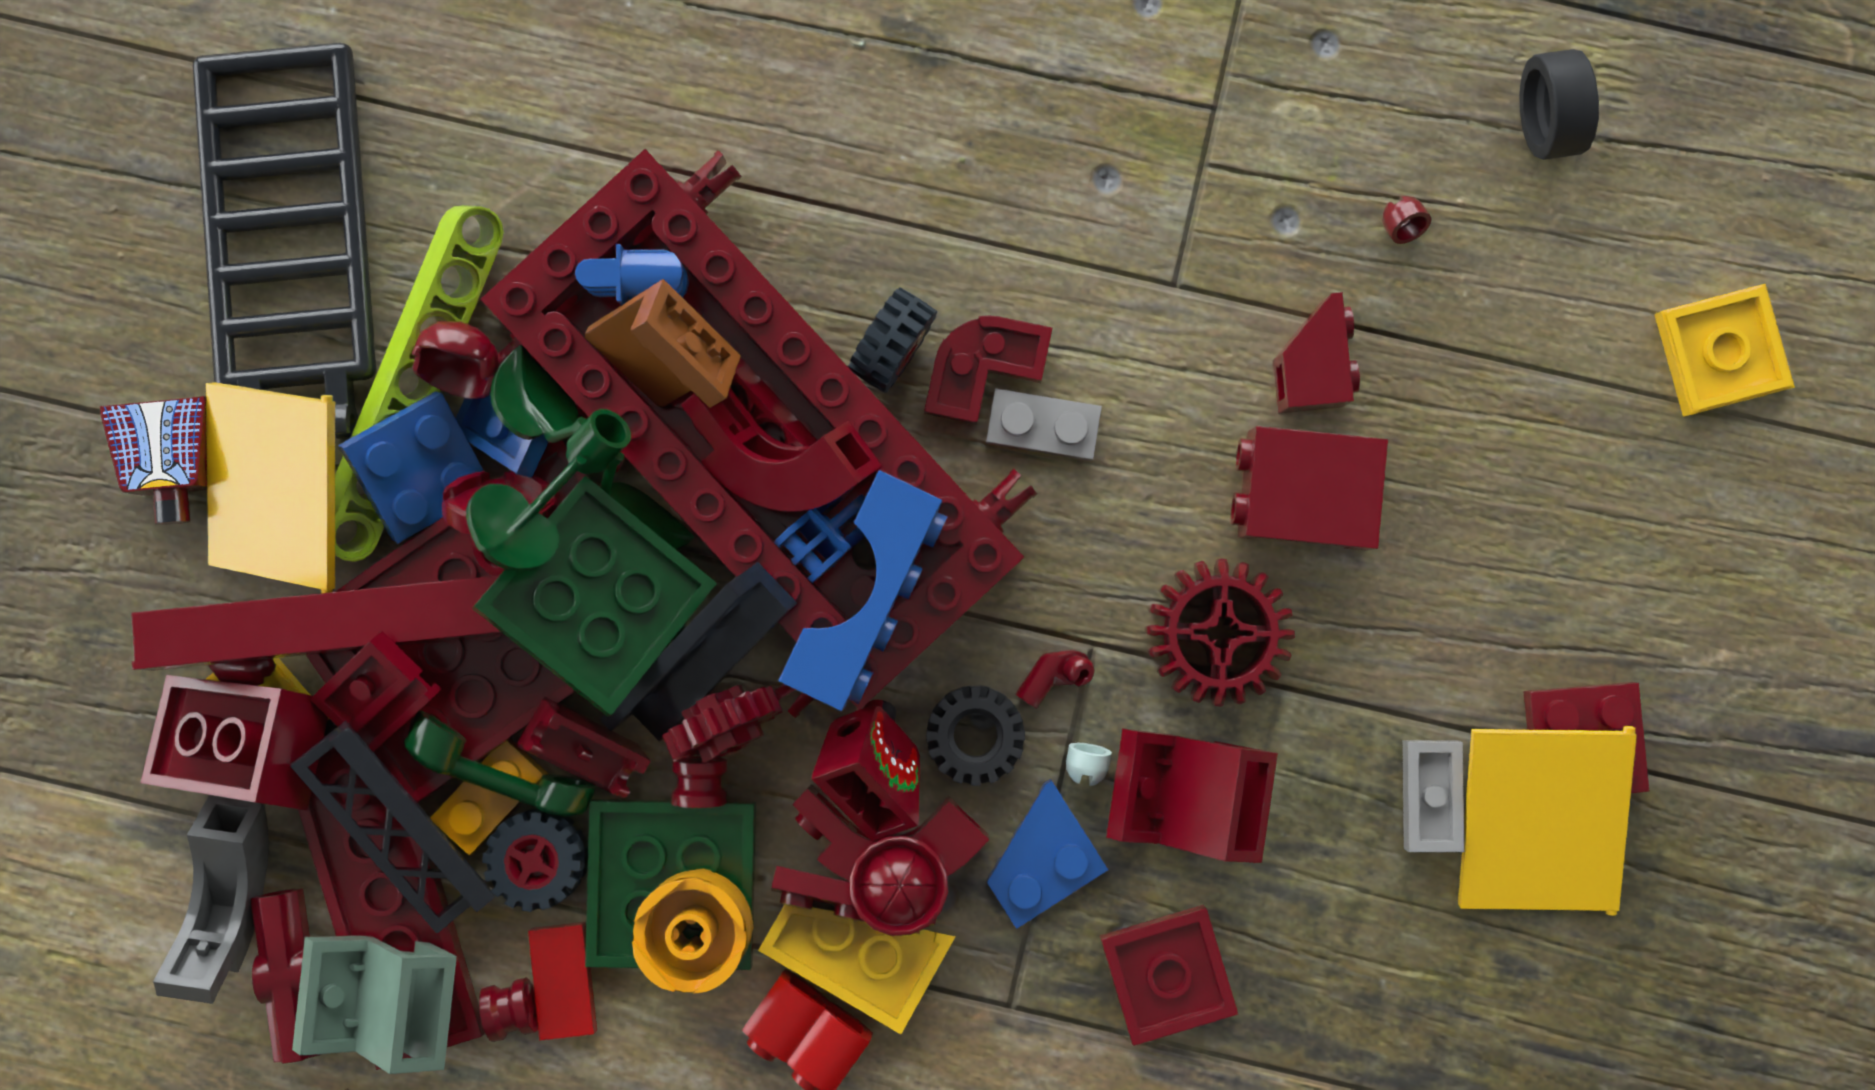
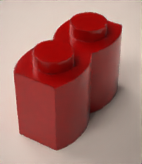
M784 969L742 1029L749 1037L747 1045L752 1051L767 1061L773 1062L775 1058H778L787 1063L794 1070L791 1074L792 1078L805 1090H836L868 1046L873 1032L858 1019L829 1001L813 986L787 969Z

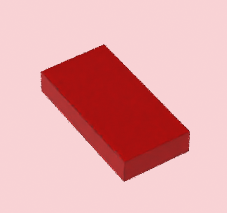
M586 922L531 928L528 930L539 1041L595 1034L597 1031L591 967H585Z

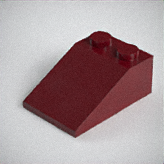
M166 675L140 783L307 811L312 790L291 768L290 764L324 738L328 717L310 700L312 697L310 695L279 688ZM318 760L309 766L314 774H316Z

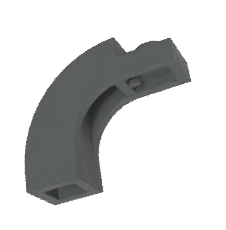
M209 795L187 834L193 861V885L188 910L178 936L153 983L157 996L213 1004L228 972H239L255 930L251 898L263 894L268 865L269 836L267 816L263 803Z

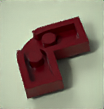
M992 315L978 316V319L958 326L946 339H943L938 348L924 414L977 425L988 372L1041 383L1053 328Z

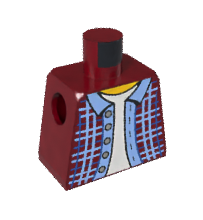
M206 397L100 406V415L121 491L141 496L153 495L155 524L189 523L188 492L207 490Z

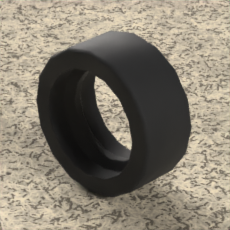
M1576 49L1534 54L1525 64L1519 91L1520 117L1527 145L1533 155L1542 160L1582 155L1591 148L1596 137L1599 121V95L1592 65L1583 51Z

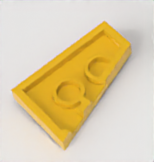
M784 905L758 951L899 1034H902L956 937L923 929L920 930V934L890 936L873 930L866 922L834 916V911L812 907V910Z

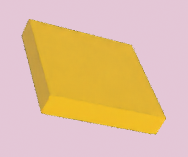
M1766 284L1663 310L1654 314L1683 417L1795 388Z

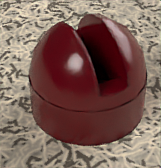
M1403 195L1399 197L1400 201L1395 205L1392 202L1386 204L1382 218L1385 230L1393 242L1397 244L1409 243L1420 237L1429 228L1432 220L1430 214L1419 200L1412 196Z

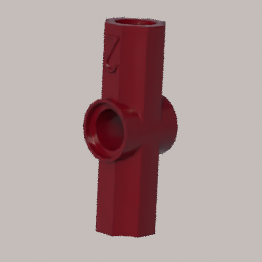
M291 888L254 896L251 898V908L258 955L255 957L252 965V985L257 1000L261 1004L265 1003L273 1061L286 1064L320 1056L321 1054L299 1055L292 1050L305 937H310L303 888Z

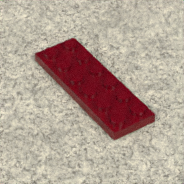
M333 747L319 758L315 775L322 783L348 785L350 765ZM356 773L355 785L367 786ZM311 792L307 811L300 809L298 811L335 935L374 937L399 951L414 952L415 941L427 942L457 956L447 1048L482 1037L485 1032L481 1022L479 1004L454 921L449 923L439 933H436L319 798ZM331 792L345 808L347 793ZM354 794L351 815L354 820L363 826L384 827L386 807L377 796ZM393 816L392 827L403 828ZM368 835L381 849L383 835ZM390 836L388 859L395 867L420 868L422 848L412 837ZM429 858L428 868L438 869L435 863ZM404 876L417 891L419 877ZM427 877L424 900L437 915L448 906V901L441 878ZM403 1052L402 1059L412 1058L411 1056Z

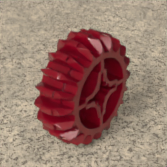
M1217 559L1214 565V576H1211L1206 563L1199 561L1194 563L1195 581L1184 570H1179L1174 574L1176 582L1181 587L1179 592L1168 585H1162L1159 588L1160 594L1169 600L1170 604L1168 607L1160 604H1151L1149 607L1150 613L1164 618L1162 626L1148 625L1145 627L1147 635H1162L1163 644L1153 645L1148 648V654L1151 657L1167 655L1169 660L1157 668V673L1159 676L1165 677L1175 670L1179 672L1171 686L1175 692L1180 693L1186 689L1190 682L1194 683L1191 690L1192 701L1201 703L1209 688L1211 689L1212 704L1222 707L1226 700V690L1229 689L1234 702L1243 704L1246 702V693L1243 685L1247 684L1256 695H1262L1266 692V689L1258 676L1263 673L1272 680H1278L1282 675L1279 669L1270 664L1273 657L1283 661L1290 660L1292 654L1285 649L1277 648L1279 639L1291 640L1295 638L1294 630L1279 629L1278 626L1279 620L1288 619L1293 615L1290 608H1280L1274 611L1271 604L1281 599L1283 596L1282 590L1275 588L1263 594L1261 590L1268 580V575L1264 572L1258 573L1250 582H1247L1249 564L1245 562L1238 563L1232 576H1229L1227 559ZM1212 587V600L1208 601V610L1204 618L1195 623H1178L1180 614L1188 601L1199 592ZM1229 589L1240 593L1253 605L1261 625H1248L1237 619L1233 610V601L1229 600ZM1219 617H1222L1226 620L1223 626H1231V630H1243L1245 635H1231V638H1224L1221 641V647L1217 648L1214 646L1217 639H1208V635L1194 634L1193 631L1195 629H1208V627L1217 626ZM1177 639L1195 640L1203 645L1206 650L1207 663L1210 664V677L1199 673L1189 665L1181 653ZM1245 642H1260L1258 651L1252 661L1238 673L1227 676V667L1231 665L1232 655L1237 646Z

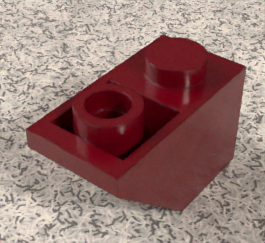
M1343 292L1331 293L1320 302L1274 358L1273 367L1278 414L1341 408L1353 402V393L1359 392V367L1356 360H1350L1348 339H1352L1354 336V316L1350 306L1344 307Z

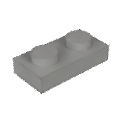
M995 388L986 444L1092 461L1102 406Z
M1402 740L1404 850L1408 852H1464L1463 742L1457 740Z

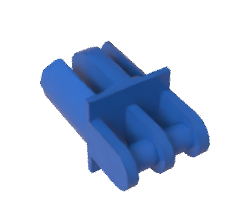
M616 244V258L586 259L581 261L575 270L577 281L590 294L596 297H616L620 305L625 304L662 279L682 298L687 293L689 286L687 271L677 256L667 250H625L621 244Z
M854 487L832 502L808 510L774 541L778 548L784 545L794 557L791 559V562L795 566L801 563L811 574L807 579L812 584L831 567H834L848 551L866 537L858 527L845 538L841 532L857 517L866 498L863 494L854 499L832 519L826 516L827 513L845 499ZM799 531H800V532L807 538V540L809 541V543H808L807 545H806V544L803 542V540L797 535V533H798ZM815 549L826 559L824 563L813 552Z

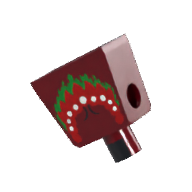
M885 700L869 701L863 709L836 718L830 724L811 778L871 841L917 827L919 824L920 753L917 746L895 723V707Z

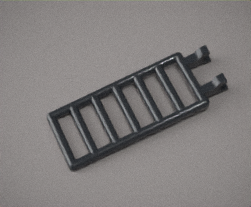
M339 42L199 56L193 61L192 67L214 382L265 391L273 388L325 384L326 395H332L335 402L336 438L349 439L359 418L355 408L353 381L367 380L376 374L352 49L349 45ZM332 66L334 96L218 106L216 76ZM336 118L338 148L222 159L220 128ZM339 170L341 201L225 211L223 181ZM343 222L345 253L229 264L227 233ZM347 275L349 306L241 317L232 316L230 286ZM351 328L353 360L236 371L234 339Z

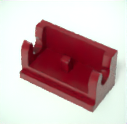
M545 696L516 744L518 748L621 798L628 797L630 793L626 783L632 771L644 774L651 762L637 743L614 731H610L608 728Z

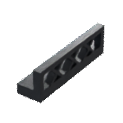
M757 562L724 586L654 661L614 713L608 717L604 714L600 721L612 731L634 715L660 742L663 740V734L668 733L670 728L679 725L684 720L681 712L695 705L696 701L706 697L797 602Z
M344 721L290 764L291 768L436 933H439L470 906L478 912L495 898L486 882L347 721ZM334 747L350 765L348 785L322 783L309 766ZM356 773L367 786L355 785ZM331 792L347 793L345 808ZM354 794L377 796L386 807L384 827L363 826L354 820L351 816ZM393 816L403 828L392 827ZM368 835H383L382 848L380 849ZM390 836L412 837L422 848L420 868L395 867L388 859ZM429 858L439 869L428 868ZM404 876L419 877L417 891ZM427 877L447 878L461 894L438 915L424 900Z

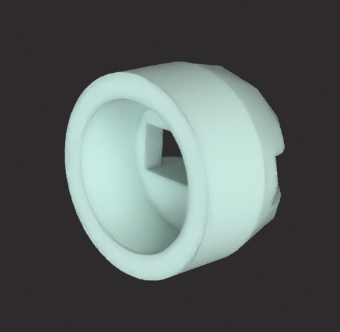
M1088 743L1069 744L1066 758V770L1069 777L1080 784L1083 774L1089 776V786L1098 784L1107 775L1112 752L1104 747Z

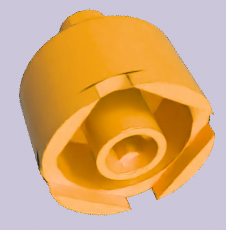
M704 868L689 870L666 879L643 901L636 913L632 946L633 955L639 968L655 985L672 992L703 993L718 987L736 970L750 944L754 927L749 904L743 893L733 882L711 870ZM698 922L704 929L700 937L696 935L691 939H687L683 934L684 929L688 924L692 925Z

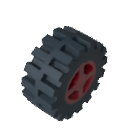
M899 287L888 298L884 307L879 310L874 321L869 325L863 339L856 347L857 350L850 359L849 369L868 384L883 393H887L921 346L938 311Z
M531 809L516 814L497 827V831L490 835L486 843L489 845L488 850L483 853L482 863H487V871L483 873L486 882L491 880L494 888L491 890L496 897L503 896L506 899L504 904L511 908L519 906L522 907V911L529 912L536 909H541L542 911L565 900L581 884L580 881L586 874L588 865H585L586 858L588 857V847H584L582 839L585 836L581 829L577 831L573 826L574 821L568 816H556L539 809ZM544 849V855L546 857V861L549 862V864L544 862V857L542 856V852Z

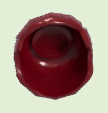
M438 321L420 332L412 351V355L415 356L412 367L413 372L432 387L467 399L485 398L489 395L494 375L499 368V358L495 346L478 328L464 322Z

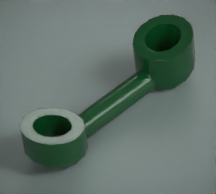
M422 710L417 712L404 742L407 752L426 769L529 804L548 814L575 816L587 810L597 785L583 779L556 774L542 775L539 784L462 757L460 755L467 740L452 727Z

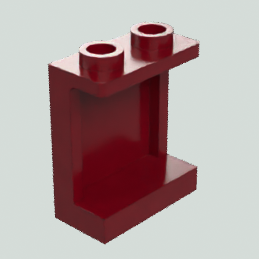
M1255 426L1248 431L1247 439H1239L1236 451V471H1244L1242 493L1235 492L1233 495L1230 521L1231 525H1238V538H1263L1342 546L1344 549L1362 551L1378 549L1388 439Z

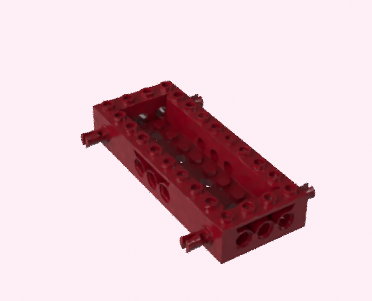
M644 149L480 299L511 332L510 337L513 339L498 353L499 366L516 347L523 345L534 361L551 375L588 417L598 409L611 410L622 417L630 429L631 440L621 453L727 568L737 577L759 562L797 602L778 622L796 642L803 628H829L842 624L855 616L864 607L872 594L876 581V568L871 570L860 568L853 557L854 546L834 567H831L813 584L807 579L811 574L801 563L795 566L791 562V559L794 557L784 545L778 548L774 541L808 510L779 511L768 509L739 497L723 486L701 463L704 458L714 451L713 447L705 437L697 432L692 419L681 406L694 392L689 391L666 406L659 407L585 338V333L590 325L621 305L617 302L616 297L593 296L577 281L575 270L581 261L586 259L616 258V244H621L625 250H667L673 252L687 271L689 279L688 290L683 299L741 355L740 357L817 440L846 421H850L882 466L855 485L854 489L845 499L826 514L829 519L835 517L861 494L866 497L879 470L942 499V505L938 513L947 516V520L934 547L923 544L915 559L914 565L923 570L909 599L907 600L898 595L889 617L898 620V623L884 652L873 648L864 669L873 672L872 678L860 703L857 704L851 701L860 710L1024 558L1019 550L1003 534L1004 530L1001 526L1031 498H1034L1037 493L1032 486H1029L1011 499L1006 500V495L1021 477L1019 472L1012 469L1009 472L1010 474L980 502L976 499L972 501L707 216L708 211L705 208L736 180L738 181L742 177L733 165L719 173L727 163L723 154L717 150L710 160L687 181L682 183L679 180L676 182L653 156ZM732 381V384L737 388L739 400L746 408L748 397L745 389L739 383ZM766 422L764 431L772 438L785 444V436L782 429L775 423ZM855 519L841 531L844 538L857 527L854 523ZM799 531V532L797 533V535H798V536L803 540V542L807 545V544L809 543V541H808L807 538ZM817 549L813 551L823 563L826 561ZM783 683L774 692L779 701L796 689ZM802 692L788 709V712L797 718L800 712L815 698Z

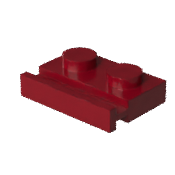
M381 630L320 688L310 700L337 726L347 721L374 752L425 706L441 688L436 683L430 687L419 676L423 670Z

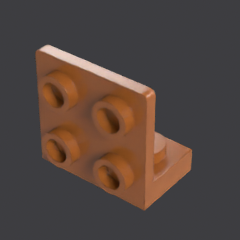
M664 279L590 325L585 333V338L659 407L666 406L689 391H693L709 408L727 398L741 356Z

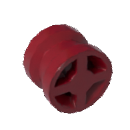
M692 756L686 760L680 759L676 762L672 760V771L678 776L677 788L672 792V804L674 806L711 808L726 804L727 792L721 787V776L727 771V759L720 757L705 764L701 756Z
M527 977L516 979L510 987L502 989L496 985L486 986L481 989L479 994L480 1017L484 1032L489 1041L504 1040L508 1033L519 1031L526 1035L535 1033L538 1030L535 994L530 979Z

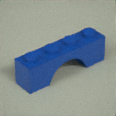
M878 471L854 521L867 537L875 555L876 581L872 594L864 607L855 616L842 624L829 628H803L778 680L779 682L840 711L846 707L848 700L857 704L860 703L873 675V672L864 669L873 648L884 652L898 623V620L889 617L898 595L907 600L909 599L923 570L914 565L915 559L923 544L934 547L947 520V516L938 513L942 505V499L885 472Z

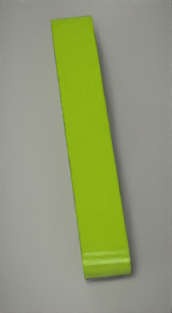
M454 206L446 211L441 218L350 438L435 391L440 393L441 390L432 387L419 378L415 390L403 395L399 388V379L405 370L413 367L415 356L412 355V351L420 335L421 325L425 320L434 317L437 322L455 321L469 323L503 239L504 230L502 222L492 210L480 206ZM473 216L479 223L480 235L475 243L469 245L463 238L462 228L466 219ZM453 266L459 273L460 282L456 291L447 295L442 289L441 278L445 270ZM343 456L335 474V535L339 526L350 520L356 521L357 532L353 540L346 544L339 545L335 539V556L344 561L355 562L365 559L373 552L378 544L384 525L366 494L360 495L356 487L357 478Z

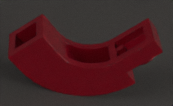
M731 388L727 398L711 408L695 393L681 404L692 419L697 432L705 437L714 449L712 453L701 461L704 467L734 494L768 509L803 511L823 506L850 490L882 466L849 420L810 446H792L777 441L768 435L757 424Z
M812 784L792 804L799 811L795 820L810 836L819 840L824 835L830 841L820 852L817 860L833 873L850 881L856 859L869 845L881 839L871 841ZM950 796L917 828L904 834L895 835L908 836L925 842L939 855L947 876L964 866L989 841L988 833Z

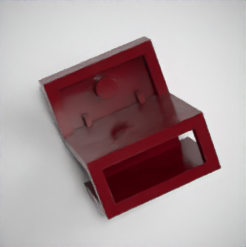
M1122 728L1106 838L1121 842L1162 844L1222 861L1262 863L1278 753L1218 741L1212 743L1178 735Z

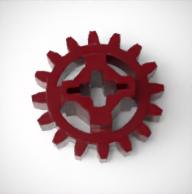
M740 684L696 701L695 705L681 712L684 717L683 724L670 728L669 732L663 734L662 737L673 762L680 759L686 760L697 754V756L701 755L705 764L722 756L735 753L763 737L764 733L761 729V724L775 719V716L781 714L783 709L772 686L767 688L761 687L750 693V691L745 692Z

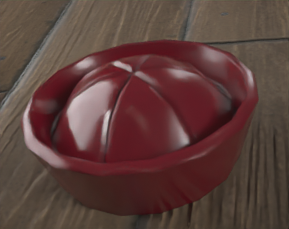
M908 836L885 837L869 845L856 859L850 876V898L859 917L873 930L890 936L912 935L928 927L942 912L948 895L947 872L939 855L925 842Z

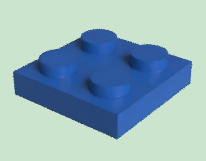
M436 391L338 445L389 536L396 543H400L443 517L442 502L446 486L459 477L484 471L443 394Z

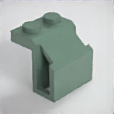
M368 936L305 937L292 1050L299 1055L357 1052L389 1074L444 1070L457 956L427 942L415 941L414 952L399 951L374 937ZM403 1052L411 1056L412 1058L402 1059Z

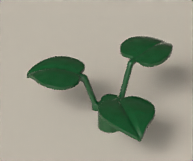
M523 345L516 347L501 363L494 375L490 393L494 412L506 428L522 439L531 440L543 434L549 443H556L569 438L566 451L569 464L530 505L519 491L507 485L488 484L477 490L468 502L466 520L478 550L482 551L490 562L506 570L525 572L540 568L555 554L559 544V532L550 520L538 512L577 471L583 474L601 472L604 469L600 485L601 489L676 550L687 545L694 538V535L667 510L639 489L629 484L613 482L616 468L624 460V455L621 451L631 440V432L624 419L617 413L607 409L594 411L587 420L579 417L574 400L547 371L534 361Z

